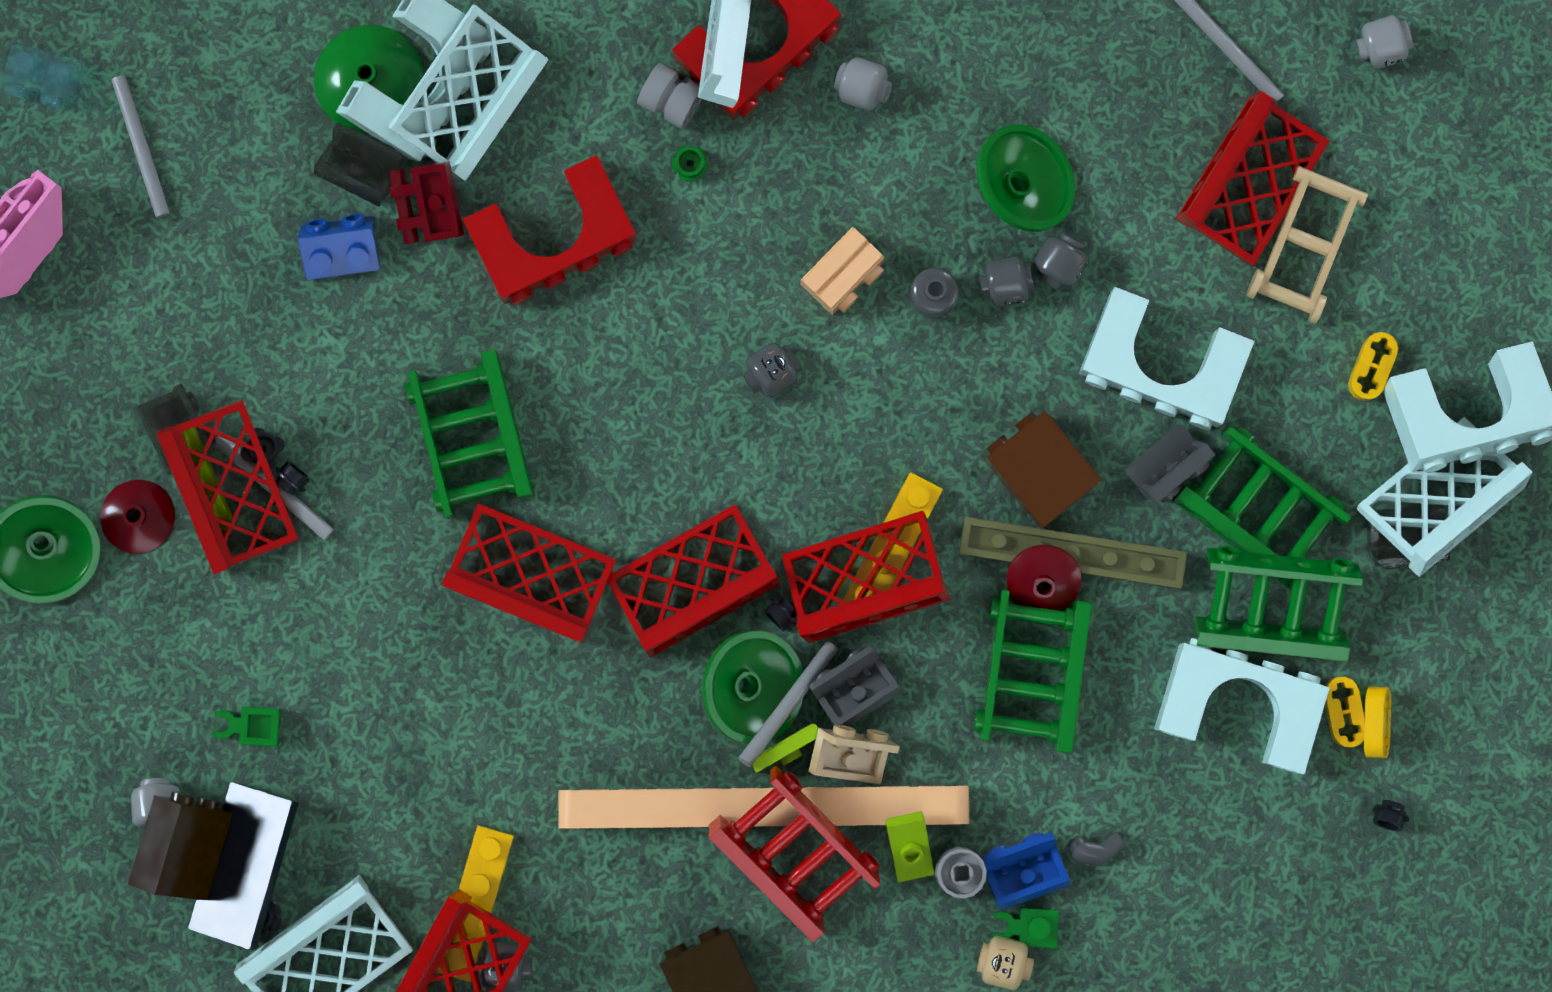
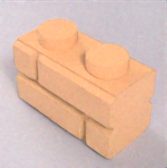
M852 227L801 279L800 285L832 315L838 309L844 313L858 299L854 292L864 282L868 286L872 285L884 272V269L880 266L884 263L885 257L862 234Z

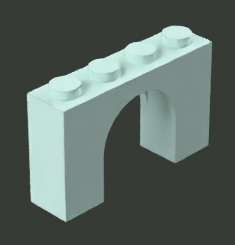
M402 0L392 17L426 39L438 56L465 14L445 0ZM474 21L469 28L471 43L489 41L487 29ZM463 38L457 46L464 45ZM490 46L472 49L474 68L488 57ZM465 50L452 52L448 58L450 74L468 71ZM442 68L439 71V76L443 75ZM469 76L451 79L454 100H457L460 94L463 95L469 89ZM354 80L336 113L410 160L421 161L422 158L427 157V155L389 128V125L403 105L397 103L367 82ZM444 80L437 81L434 89L427 96L428 104L447 101ZM421 102L417 103L415 107L422 106ZM448 107L430 110L433 131L439 130L441 126H445L450 121ZM423 111L410 113L402 127L411 134L426 132ZM427 137L419 139L428 146Z
M1114 287L1109 294L1079 372L1080 375L1086 376L1085 383L1102 390H1106L1107 385L1121 390L1120 396L1135 403H1141V400L1145 399L1156 404L1154 408L1156 411L1171 417H1175L1177 412L1191 417L1190 424L1204 430H1211L1212 426L1217 428L1221 426L1225 420L1254 340L1219 327L1212 336L1200 370L1192 380L1180 385L1157 383L1141 371L1134 355L1135 337L1149 300Z
M1533 341L1497 350L1488 363L1503 406L1501 420L1489 427L1469 428L1451 420L1439 405L1426 368L1389 378L1383 393L1412 472L1424 469L1426 473L1435 472L1446 467L1449 462L1460 460L1463 464L1480 459L1484 453L1496 451L1497 454H1505L1517 449L1518 445L1531 442L1532 445H1541L1552 440V391Z
M1191 638L1189 644H1179L1154 730L1189 741H1195L1204 709L1211 693L1220 684L1236 678L1248 680L1264 690L1272 703L1274 712L1273 726L1262 763L1304 775L1330 687L1320 685L1321 678L1312 674L1299 672L1298 677L1283 673L1285 667L1264 660L1262 666L1247 662L1249 656L1237 651L1227 649L1226 655L1211 651L1212 647L1197 646V639Z

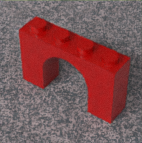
M770 0L785 18L788 26V35L782 48L771 58L756 63L743 62L739 97L734 108L717 104L732 120H735L739 115L743 118L750 115L759 105L756 99L766 90L770 94L775 92L785 82L786 77L784 74L791 67L801 68L813 56L811 49L820 41L827 44L838 34L840 28L837 25L841 23V13L828 0ZM700 25L693 29L672 49L673 58L699 84L707 32Z
M597 155L564 170L566 179L582 209L583 226L580 236L574 245L559 255L541 257L523 250L515 242L496 203L463 219L504 304L510 301L513 305L521 304L533 297L531 291L545 285L546 289L554 288L566 281V274L576 269L580 273L587 272L600 264L599 258L609 253H612L613 257H617L633 248L632 242L637 240L636 233Z

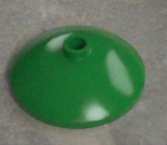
M378 25L356 26L338 34L323 49L315 68V92L321 107L335 123L352 132L369 134L336 113L354 80L367 82L397 103L404 105L424 76V68L414 46L400 33ZM369 68L372 70L370 78H360V72L363 69Z
M1012 124L996 130L984 141L977 157V179L984 199L998 217L1007 224L1027 232L1048 230L1065 219L1074 202L1075 179L1068 158L1051 137L1037 128L1022 124Z
M37 495L17 500L0 511V589L22 601L51 603L75 594L88 583L99 562L100 540L93 521L84 510L60 497ZM38 536H44L48 539L43 545L34 542Z
M757 630L737 633L719 645L707 663L702 682V697L706 713L719 732L729 739L740 743L749 744L803 673L801 662L794 649L779 636ZM743 679L745 687L740 691L739 682ZM803 698L771 740L784 733L794 722L802 706Z

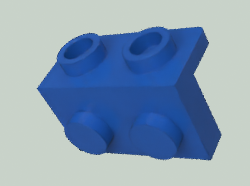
M350 214L339 221L327 222L326 219H314L301 226L298 243L306 280L380 270V259L374 233V217H364L363 214Z
M1043 833L1032 834L1017 845L995 847L986 856L981 858L984 861L987 871L986 878L999 911L1070 886V879L1057 850L1053 833L1045 835Z

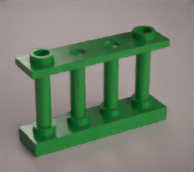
M495 349L480 353L483 363L477 364L476 369L422 383L420 375L413 370L408 372L410 382L404 383L409 404L416 403L437 490L432 491L433 502L437 513L443 511L444 517L448 519L455 517L454 504L509 490L510 494L516 492L517 498L520 500L535 497L502 366ZM481 383L482 386L489 385L492 399L486 400V404L430 418L425 397ZM486 419H491V422L498 420L501 435L495 436V440L439 454L434 433ZM498 454L501 458L507 456L510 471L504 472L505 476L452 490L448 489L444 473L445 468Z
M1230 426L1223 432L1221 436L1230 442V445L1199 486H1193L1192 489H1189L1187 486L1181 488L1172 500L1241 552L1277 555L1269 549L1272 545L1270 540L1300 500L1304 498L1319 509L1320 512L1289 554H1283V556L1305 558L1332 520L1341 526L1347 524L1352 518L1344 512L1346 506L1341 501L1331 495H1327L1325 498L1254 444L1256 441L1255 437L1241 427L1235 430ZM1243 452L1259 464L1260 467L1228 510L1223 509L1220 512L1209 504L1212 500L1210 495ZM1273 475L1287 485L1290 490L1258 532L1253 531L1250 535L1239 526L1242 522L1240 517ZM1274 577L1292 590L1293 579Z
M1220 546L1218 549L1207 548L1206 556L1210 570L1218 571L1211 615L1207 617L1196 616L1194 633L1197 639V646L1348 662L1350 646L1345 632H1341L1338 628L1347 584L1362 586L1363 576L1358 564H1354V562L1345 558H1334L1332 561L1241 552L1239 549L1231 546ZM1233 572L1256 575L1249 617L1244 621L1228 620L1226 618ZM1271 576L1293 579L1286 623L1282 625L1266 624L1263 621ZM1309 580L1331 583L1324 625L1319 629L1303 628L1301 626Z
M1001 590L999 598L992 597L990 604L989 620H995L984 707L983 710H976L974 732H980L979 740L989 741L991 730L1048 738V742L1054 743L1053 751L1072 753L1092 603L1075 601L1073 602V608H1066L1064 612L1009 604L1010 591ZM1006 618L1063 626V630L1069 631L1068 645H1061V648L1058 649L1003 641ZM1001 656L1057 663L1058 668H1064L1063 682H1056L1055 686L998 678ZM1001 693L1053 701V705L1059 706L1057 721L1051 720L1050 723L995 716L993 715L995 694Z

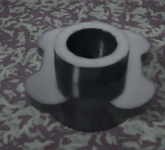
M254 428L260 445L266 448L264 455L270 470L275 467L274 460L277 454L284 450V441L280 437H274L266 433L262 428ZM246 447L241 449L240 455L244 461L257 462L258 458L255 451Z

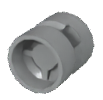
M659 62L647 78L639 94L637 104L654 114L662 111L664 113V120L683 130L702 101L701 98H698L700 84L690 78H686L683 81L680 80L678 71Z
M958 846L945 850L939 856L935 863L934 871L940 887L947 894L955 898H968L978 893L986 881L987 873L984 861L977 853L966 847Z

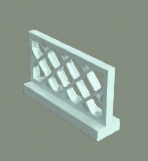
M472 5L395 116L389 128L436 163L450 161L453 177L466 181L549 59L539 51L530 48L478 6ZM476 17L486 24L489 41L471 43L469 28ZM495 32L498 33V34H499L501 37H503V38H501V39H496V38H495ZM463 38L464 45L457 46ZM510 43L519 50L511 64L499 65L497 44ZM490 46L492 67L475 70L472 49ZM465 50L468 71L450 74L448 58L452 52ZM442 68L443 75L436 76ZM506 70V72L504 73V75H503L502 78H501V72H500V71ZM493 72L495 88L491 94L479 96L476 75ZM469 76L472 97L454 100L451 79ZM444 80L447 101L428 104L427 88L432 82ZM421 99V104H422V106H417V107H415L416 104H417V103L419 102V100ZM486 100L480 108V101ZM473 103L475 117L470 124L458 126L455 105ZM448 107L451 128L433 131L430 110ZM423 111L426 132L411 134L402 127L410 113ZM464 131L462 136L459 138V132ZM452 133L454 147L445 159L436 152L434 136ZM427 137L428 146L419 139Z
M1465 417L1457 422V424L1465 427L1476 428ZM1496 451L1484 453L1480 459L1474 461V474L1454 473V461L1448 463V473H1426L1424 469L1412 472L1408 463L1358 504L1357 510L1411 561L1408 567L1420 577L1526 487L1533 472L1523 462L1516 465L1505 454H1497ZM1481 460L1495 461L1504 471L1498 476L1481 475ZM1404 479L1421 480V495L1401 494V482ZM1427 480L1448 481V497L1429 496L1427 493ZM1454 482L1475 483V495L1472 498L1454 497ZM1481 484H1487L1481 489ZM1395 487V493H1388ZM1378 501L1395 502V517L1380 516L1371 507ZM1401 502L1420 503L1422 519L1401 518ZM1428 504L1448 505V518L1444 521L1428 520ZM1455 506H1461L1455 511ZM1401 526L1422 528V540L1412 547L1401 536ZM1428 528H1435L1428 534Z
M358 875L236 965L234 974L242 984L245 983L251 992H264L257 981L266 974L284 976L282 992H286L288 976L311 979L309 992L314 991L315 980L337 983L336 992H341L342 984L350 985L342 992H358L411 953L413 948L369 891V887L361 875ZM365 902L376 914L374 928L351 925L353 911ZM348 915L347 924L338 923ZM379 920L386 927V929L378 928ZM329 928L346 930L343 950L320 947L322 934ZM350 931L372 934L369 954L347 951ZM376 936L393 937L401 949L390 957L374 955ZM317 938L316 946L307 945ZM298 951L315 953L312 973L290 970L292 955ZM319 954L342 957L339 976L316 973ZM346 957L368 960L367 973L360 979L343 977ZM286 961L285 969L276 968ZM372 961L382 962L371 970Z

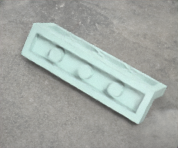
M711 0L698 98L734 108L737 103L751 0Z

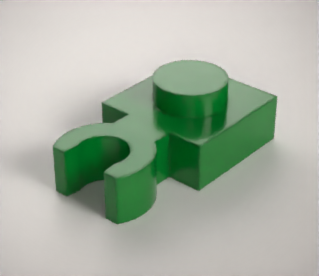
M242 707L241 717H237L228 710L216 711L215 717H225L229 722V727L224 732H213V736L219 739H227L236 733H240L239 744L279 746L282 709Z
M1020 907L1019 918H1013L1005 911H996L993 913V918L1005 919L1008 927L1002 933L992 932V937L1000 936L1009 939L1013 935H1018V941L1025 943L1027 947L1057 948L1059 910Z

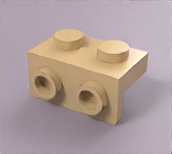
M834 724L833 730L818 728L808 772L815 776L881 784L888 752L898 754L900 746L888 739V733L879 730L867 729L866 734L856 733V729L839 724Z

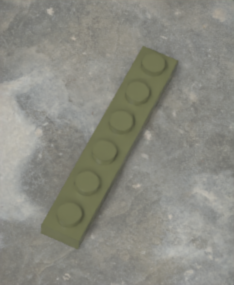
M964 517L958 555L1011 563L1020 552L1029 547L1052 545L1068 552L1078 563L1081 574L1182 589L1187 552Z

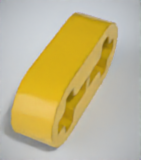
M1384 332L1374 333L1364 341L1348 383L1349 391L1356 399L1369 401L1379 396L1384 390L1398 353L1397 342L1390 334ZM1382 340L1385 342L1384 348L1389 351V355L1384 354L1379 358L1377 364L1372 363L1375 350L1370 348L1371 344L1376 345ZM1369 369L1374 370L1371 383L1376 385V387L1363 393L1361 391L1362 385L1357 380L1358 378L1363 379L1366 377Z
M1347 677L1332 678L1325 684V686L1330 687L1325 702V710L1331 737L1342 747L1358 746L1364 741L1365 725L1358 686L1352 679ZM1337 683H1341L1343 688L1350 689V696L1345 697L1346 710H1342L1339 699L1332 698V691L1337 690ZM1343 714L1348 715L1350 725H1357L1358 732L1352 734V741L1349 742L1347 736H1340L1339 729L1345 727Z
M1369 686L1365 700L1364 752L1367 758L1386 759L1390 749L1391 691L1389 687Z

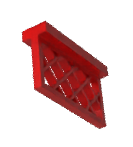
M1263 91L1249 97L1175 218L1176 221L1186 227L1191 226L1251 266L1256 264L1287 213L1299 182L1294 181L1291 188L1279 191L1274 169L1291 166L1294 175L1299 164L1305 163L1303 168L1312 171L1330 142L1272 103L1274 99ZM1270 114L1281 120L1284 136L1267 139L1264 123ZM1291 128H1293L1298 133L1292 134ZM1259 135L1260 141L1253 143L1256 136ZM1304 136L1317 144L1310 157L1297 160L1293 138ZM1285 140L1290 161L1273 165L1268 144ZM1261 146L1266 167L1248 171L1245 154L1249 148ZM1240 165L1241 172L1234 174L1237 167ZM1267 171L1271 193L1254 196L1249 175ZM1242 177L1247 198L1229 202L1226 189L1230 179ZM1287 193L1281 203L1280 195ZM1221 196L1222 204L1215 205ZM1272 197L1276 213L1272 219L1260 222L1255 200ZM1248 202L1252 224L1235 227L1230 206ZM1223 208L1228 229L1216 232L1204 224L1211 210ZM1268 224V226L1262 234L1261 226ZM1249 228L1254 229L1257 244L1251 254L1239 247L1236 231ZM1229 233L1230 240L1222 235Z
M243 400L175 426H168L156 431L213 574L225 571L229 566L298 540ZM239 411L244 423L238 439L217 430L223 416ZM217 419L213 428L204 425V423ZM199 427L210 432L203 451L200 452L186 445L181 432ZM246 431L252 445L242 441ZM215 435L235 443L227 463L207 455ZM240 445L255 451L258 460L252 473L231 465ZM190 453L200 457L196 467ZM204 459L225 467L216 487L201 481L198 472ZM260 466L266 479L257 476ZM229 470L249 478L241 497L221 489ZM254 480L269 486L272 494L266 508L246 500ZM204 488L214 492L210 501ZM218 494L239 502L231 521H227L214 514L212 507ZM274 500L280 514L270 510ZM243 504L263 512L255 532L235 524ZM270 515L284 522L288 534L271 539L261 535L260 531L267 516ZM219 523L228 526L224 536ZM232 528L252 536L247 550L235 555H231L226 543ZM257 539L266 542L254 547Z
M478 503L451 568L444 577L442 586L583 644L617 560ZM484 514L497 519L502 534L482 542L477 527ZM503 522L516 528L506 531ZM524 530L532 534L537 548L517 556L509 536ZM475 535L478 544L469 547ZM538 537L551 542L541 546ZM505 538L512 558L492 566L485 546ZM555 545L565 547L572 562L551 570L543 550ZM477 549L481 550L488 568L474 574L460 569L466 554ZM572 550L585 556L576 560ZM539 552L547 572L526 580L519 560ZM590 559L606 564L600 579L585 584L578 564ZM515 563L522 583L510 588L501 586L494 571ZM574 566L582 586L561 594L553 575ZM490 573L493 582L486 580L481 576ZM549 577L557 597L545 602L535 600L529 585ZM597 585L591 598L588 589ZM525 587L528 596L518 593L516 590ZM584 591L589 602L584 618L582 619L570 614L563 599ZM559 601L563 611L550 606V604Z
M735 504L613 572L608 580L609 586L650 658L780 585L774 570ZM733 516L740 527L736 542L717 538L719 524ZM712 528L711 535L702 534ZM743 535L750 546L741 544ZM693 538L708 541L703 561L683 556L687 542ZM714 543L734 548L728 567L709 562ZM680 546L678 554L670 552ZM739 549L754 553L761 564L749 572L734 569ZM661 556L676 559L670 579L651 574L654 560ZM682 561L701 566L696 586L676 581ZM647 565L645 572L638 571V569ZM707 568L726 573L723 586L715 591L701 587ZM629 574L642 577L643 581L638 597L623 594L617 581ZM732 575L740 576L730 582ZM649 580L668 584L663 604L643 599ZM674 586L694 591L690 605L683 609L668 606ZM699 593L706 594V596L697 600ZM627 601L636 603L634 611H632ZM641 605L661 609L658 622L643 631L637 620ZM667 611L674 613L671 616L665 618Z
M924 511L782 554L798 617V622L796 623L799 635L808 643L951 600L947 585L944 583ZM919 523L922 535L914 548L898 540L906 526ZM895 530L892 536L886 534L887 532ZM877 535L888 540L879 559L862 551L869 538ZM859 541L856 547L850 545ZM895 544L911 552L901 571L885 563ZM924 544L927 551V555L920 552ZM842 546L853 551L843 570L827 562L833 550ZM823 553L821 558L815 556L817 554ZM859 556L875 563L866 582L849 574ZM918 556L930 562L933 576L916 580L907 574ZM808 557L818 562L808 581L796 575L794 561ZM824 566L840 574L830 593L814 585ZM882 567L898 575L892 588L885 591H880L872 586ZM846 578L862 586L857 598L847 603L836 597ZM904 579L907 580V581H909V582H911V583L902 585ZM799 583L805 585L802 592L800 591ZM811 589L827 597L820 611L806 614L804 601ZM869 590H870L871 592L875 593V594L866 596ZM833 601L840 604L834 607H830Z
M459 889L448 896L396 992H429L428 987L431 982L441 979L445 980L448 992H456L452 977L465 973L470 974L474 992H504L533 939L470 901L472 897ZM469 913L482 920L486 935L468 939L464 922ZM492 927L497 929L499 932L493 933ZM459 933L460 941L453 943ZM508 936L520 944L513 956L500 959L495 938ZM487 940L493 961L475 965L470 944ZM462 947L468 967L450 971L446 955L450 949ZM509 963L505 972L503 973L502 964ZM441 966L442 974L436 975L439 967ZM495 967L499 981L496 988L482 991L477 971Z

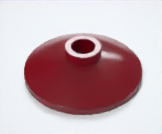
M130 480L118 485L107 495L101 508V526L106 538L116 548L132 554L147 553L161 546L170 536L175 522V510L169 495L160 486L146 480ZM133 509H138L141 517L139 521L132 523L129 519V513Z
M1036 545L1023 550L1012 560L1007 571L1006 584L1008 591H1010V597L1017 605L1062 611L1069 607L1077 598L1081 589L1082 577L1078 563L1068 552L1052 545ZM1046 581L1051 584V587L1039 589L1037 585L1040 582Z

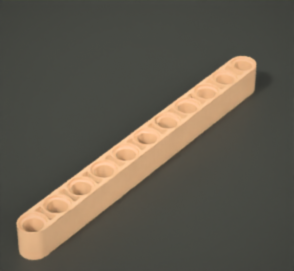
M969 786L806 787L801 790L835 826L886 825L885 819L919 811L923 812L926 825L969 824ZM773 788L558 790V828L709 827V824L719 815L728 823L731 820L736 822ZM785 798L754 827L788 826L800 813Z

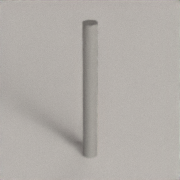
M1174 0L1259 91H1263L1274 99L1272 103L1276 104L1284 97V94L1195 0Z
M117 76L111 81L155 217L159 219L170 215V211L126 76Z
M218 436L213 445L229 458L235 443ZM239 448L233 462L241 469L252 473L256 463L244 461L240 455L241 448ZM259 468L257 476L266 479L263 470ZM256 481L267 492L272 494L269 486ZM276 482L285 507L326 541L335 530L294 494H290Z
M825 642L738 757L740 762L747 767H751L810 689L809 685L816 680V677L822 673L837 653L838 648L833 643Z

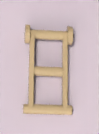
M1298 166L1293 180L1299 182L1265 269L1264 271L1260 269L1255 271L1246 296L1254 299L1257 293L1309 313L1308 321L1316 324L1327 300V296L1322 295L1321 291L1356 205L1364 206L1368 193ZM1307 186L1348 201L1332 242L1291 227ZM1285 241L1325 256L1309 297L1269 281Z

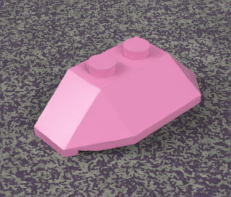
M39 170L32 173L30 178L22 180L6 191L0 199V298L17 294L63 236L62 188Z

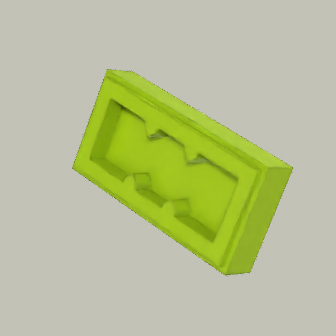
M812 723L761 752L752 764L756 773L778 760L785 766L802 756L803 754L799 748L816 739L817 725Z
M919 811L885 819L898 883L935 875L923 812Z

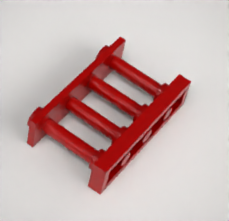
M775 766L770 770V783L775 788L736 822L731 820L728 823L719 815L709 824L708 838L813 943L824 934L823 912L857 882L864 878L874 889L880 885L878 870L880 865L868 851L865 850L861 853L801 791L803 789L801 783L791 772L787 771L784 774ZM786 798L800 815L764 847L754 849L745 840L746 833ZM812 825L826 841L789 874L783 873L780 875L771 866V860ZM838 851L852 867L815 900L809 899L806 901L797 892V886Z

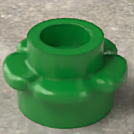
M683 146L677 150L676 157L672 159V169L674 173L679 174L681 180L693 182L697 177L701 178L706 174L708 164L705 160L707 156L699 147ZM690 160L694 163L692 167L687 166V162Z

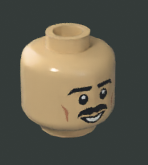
M995 936L989 943L983 942L976 972L982 973V980L985 984L1014 991L1020 986L1022 980H1030L1034 959L1027 957L1028 947L1025 943Z

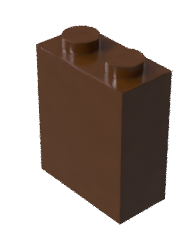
M1032 411L1015 425L1019 432L1009 440L1002 435L986 448L990 455L984 461L1035 524L1042 529L1102 480L1046 411H1043L1038 416Z

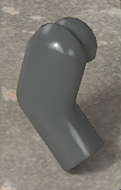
M1117 832L1100 844L1087 842L1084 836H1076L1068 845L1069 851L1073 853L1072 857L1077 862L1095 866L1103 865L1127 847Z

